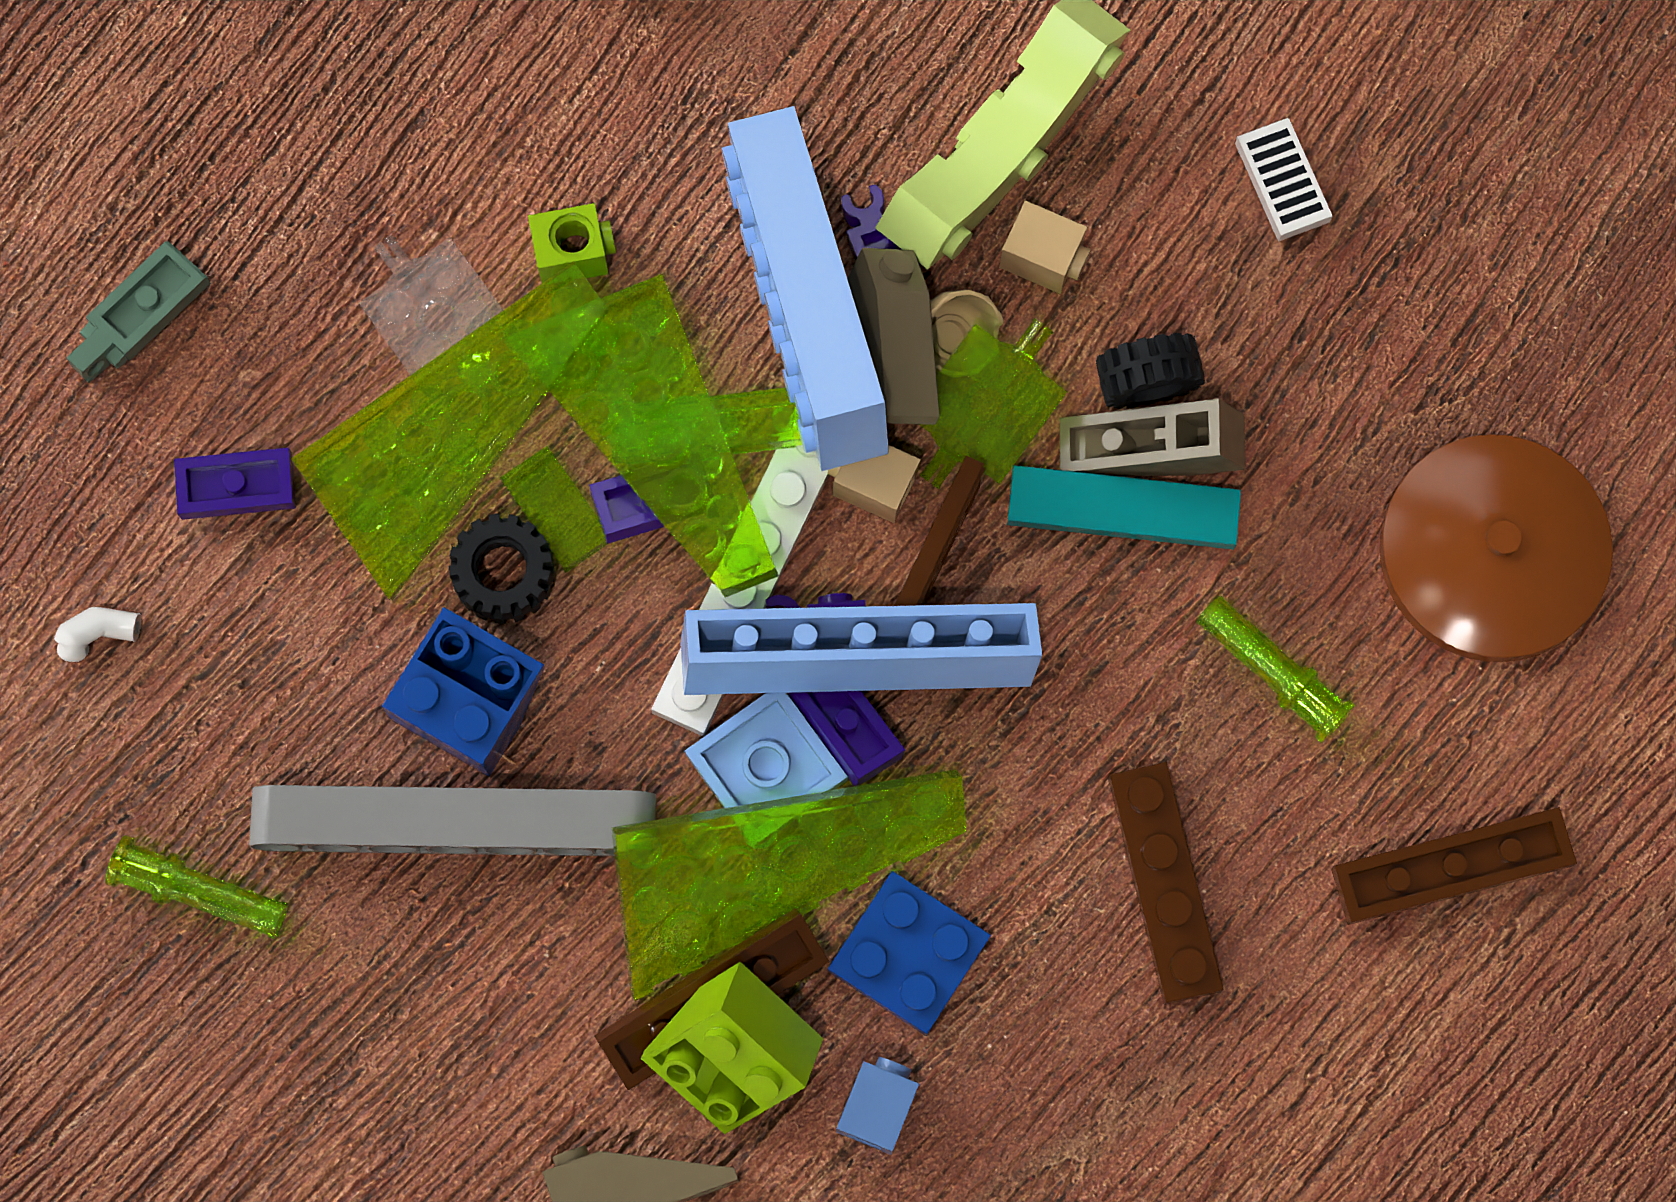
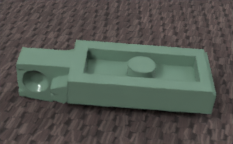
M167 240L86 316L88 323L80 331L81 336L85 340L67 357L71 367L88 383L109 367L110 364L114 365L117 369L120 368L127 360H132L211 284L208 277Z

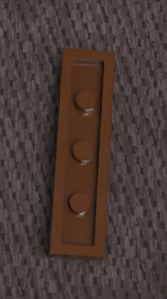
M1167 762L1110 774L1108 781L1163 1004L1167 1005L1222 992L1224 989Z
M1560 807L1338 864L1333 866L1331 871L1347 925L1569 868L1577 864Z
M796 908L594 1036L627 1090H630L656 1073L641 1060L644 1050L703 984L741 962L776 995H779L829 963L828 958L801 913Z

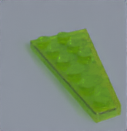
M574 261L291 458L389 600L392 601L608 313L607 307Z
M663 274L505 337L515 353L725 598L779 576Z
M954 769L611 827L630 993L634 1001L654 992L653 986L674 975L681 973L682 976H685L703 967L702 961L731 946L738 945L794 908L801 915H804L820 907L819 901L845 888L851 891L869 882L868 876L897 861L904 864L967 832L962 776Z

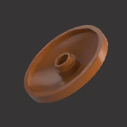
M1478 435L1459 439L1434 450L1408 472L1392 495L1386 508L1381 525L1379 553L1383 576L1390 595L1404 617L1418 632L1431 642L1456 655L1485 662H1510L1528 659L1557 647L1588 620L1601 601L1609 581L1613 559V543L1609 521L1601 500L1591 484L1574 465L1551 449L1533 441L1507 435Z

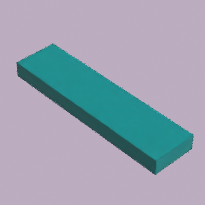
M1013 465L1007 525L1234 550L1237 545L1241 490Z

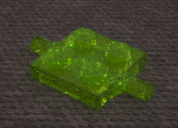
M1035 318L1032 320L1033 322L1015 346L997 340L980 326L973 324L936 374L939 419L936 425H918L929 432L936 445L940 448L923 472L919 474L929 482L942 464V467L930 481V484L937 489H940L941 484L957 462H963L965 456L984 463L985 474L1000 484L1067 393L1065 389L1044 375L1037 362L1033 360L1050 335L1054 333L1050 328L1044 326L1031 344L1032 339L1043 326V323Z

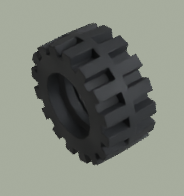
M1173 333L1169 336L1160 334L1146 339V337L1136 339V342H1126L1118 345V348H1110L1104 351V354L1099 355L1096 360L1105 404L1108 407L1113 406L1117 409L1125 406L1127 408H1136L1139 405L1145 404L1147 406L1159 401L1173 400V397L1190 394L1189 391L1198 390L1201 388V385L1205 384L1195 336L1192 337L1188 333L1185 335Z
M499 514L489 515V520L481 522L480 518L471 523L472 528L468 532L462 530L457 536L458 544L456 547L452 546L449 555L451 559L449 575L459 599L477 617L485 621L487 618L493 619L495 623L506 624L508 619H514L515 623L524 620V615L530 611L535 614L541 608L540 603L543 599L548 600L552 592V582H555L554 559L543 534H540L537 528L529 521L524 523L518 516L510 514L508 518H501ZM499 547H510L519 551L527 563L526 574L522 581L515 588L506 591H494L486 587L478 576L479 564L483 556L490 550Z

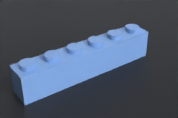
M1036 603L685 610L680 642L684 695L1031 687L1042 658Z

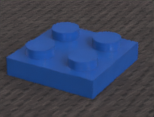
M891 871L828 967L827 972L927 1036L991 935L894 871Z

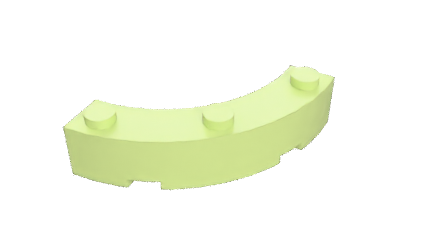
M1061 0L1053 5L1042 25L1016 61L1025 68L1022 73L1014 78L1004 93L997 89L987 98L956 137L958 140L955 145L956 150L946 160L937 154L921 170L899 186L875 228L902 250H914L918 263L927 270L945 255L951 260L955 259L970 241L973 235L971 231L993 210L1022 177L1026 181H1030L1039 172L1048 158V154L1044 152L1046 147L1065 125L1098 78L1106 80L1121 63L1125 53L1119 47L1130 32V29L1092 0Z

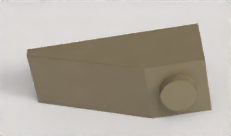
M862 248L847 280L885 400L886 423L936 425L939 419V405L929 291L914 250Z
M1211 399L1060 418V470L1109 476H1193L1245 470L1244 414L1221 399Z
M587 1145L553 1156L555 1167L542 1171L552 1202H686L739 1183L736 1170L733 1167L604 1151L589 1154Z

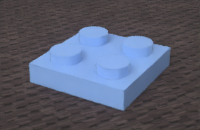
M765 693L684 751L689 761L752 848L848 781V776L787 693Z

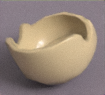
M969 289L942 292L930 300L936 372L953 378L977 373L990 361L991 357L998 353V333L1000 326L1004 323L1002 314L988 296Z

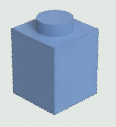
M878 1057L875 1065L863 1061L836 1128V1133L892 1155L919 1083L909 1080L912 1070L883 1057Z

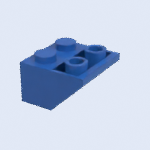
M443 607L384 701L382 708L392 721L490 777L520 728L545 666Z

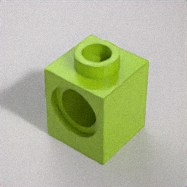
M595 203L528 215L542 287L609 274L605 255L616 254L610 220L598 221ZM570 236H582L588 240L586 247L578 252L570 253L560 248L561 243Z

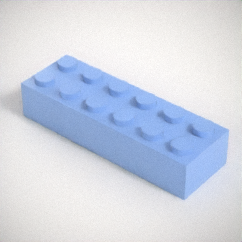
M792 106L729 122L728 129L731 145L721 147L728 175L726 176L728 192L733 209H738L742 222L740 224V231L747 256H752L756 270L754 278L761 304H766L770 317L768 326L776 354L781 353L785 368L782 370L787 394L790 403L795 402L799 416L797 425L805 453L816 451L821 471L888 454L885 400L795 107Z

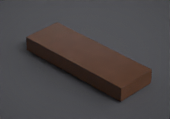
M965 456L894 606L925 604L983 483L985 474L984 463Z

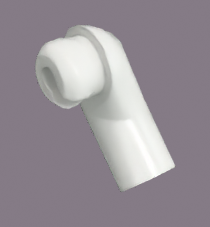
M90 607L60 624L54 638L58 643L57 654L65 661L79 662L88 655V644L100 637L136 642L141 629V614L102 607Z

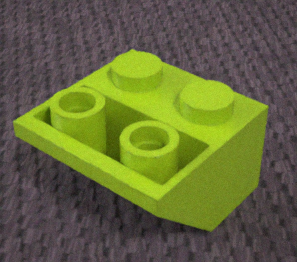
M739 962L700 986L644 1050L641 1060L723 1134H726L804 1089L808 1083L823 1037L743 963Z

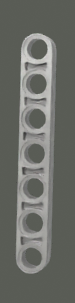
M263 785L252 788L249 848L277 852L650 856L655 854L656 794L633 790Z

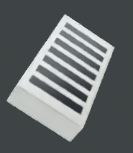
M1289 118L1237 136L1235 145L1278 242L1330 223L1332 218L1331 211Z

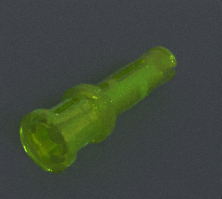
M1218 596L1196 621L1200 627H1203L1210 635H1213L1229 652L1278 694L1275 699L1279 702L1278 706L1284 711L1291 709L1316 731L1315 739L1321 744L1335 732L1356 707L1351 700L1343 702L1317 679L1319 672L1313 667L1309 668L1307 665L1301 668L1294 660L1290 659L1249 620L1247 621L1223 596Z
M124 835L117 844L105 875V883L109 886L117 887L120 883L152 895V902L160 905L164 903L169 904L172 900H175L218 918L268 935L272 939H275L280 932L289 906L286 902L276 901L239 887L236 884L186 867V860L174 852L165 856L136 845L135 838Z

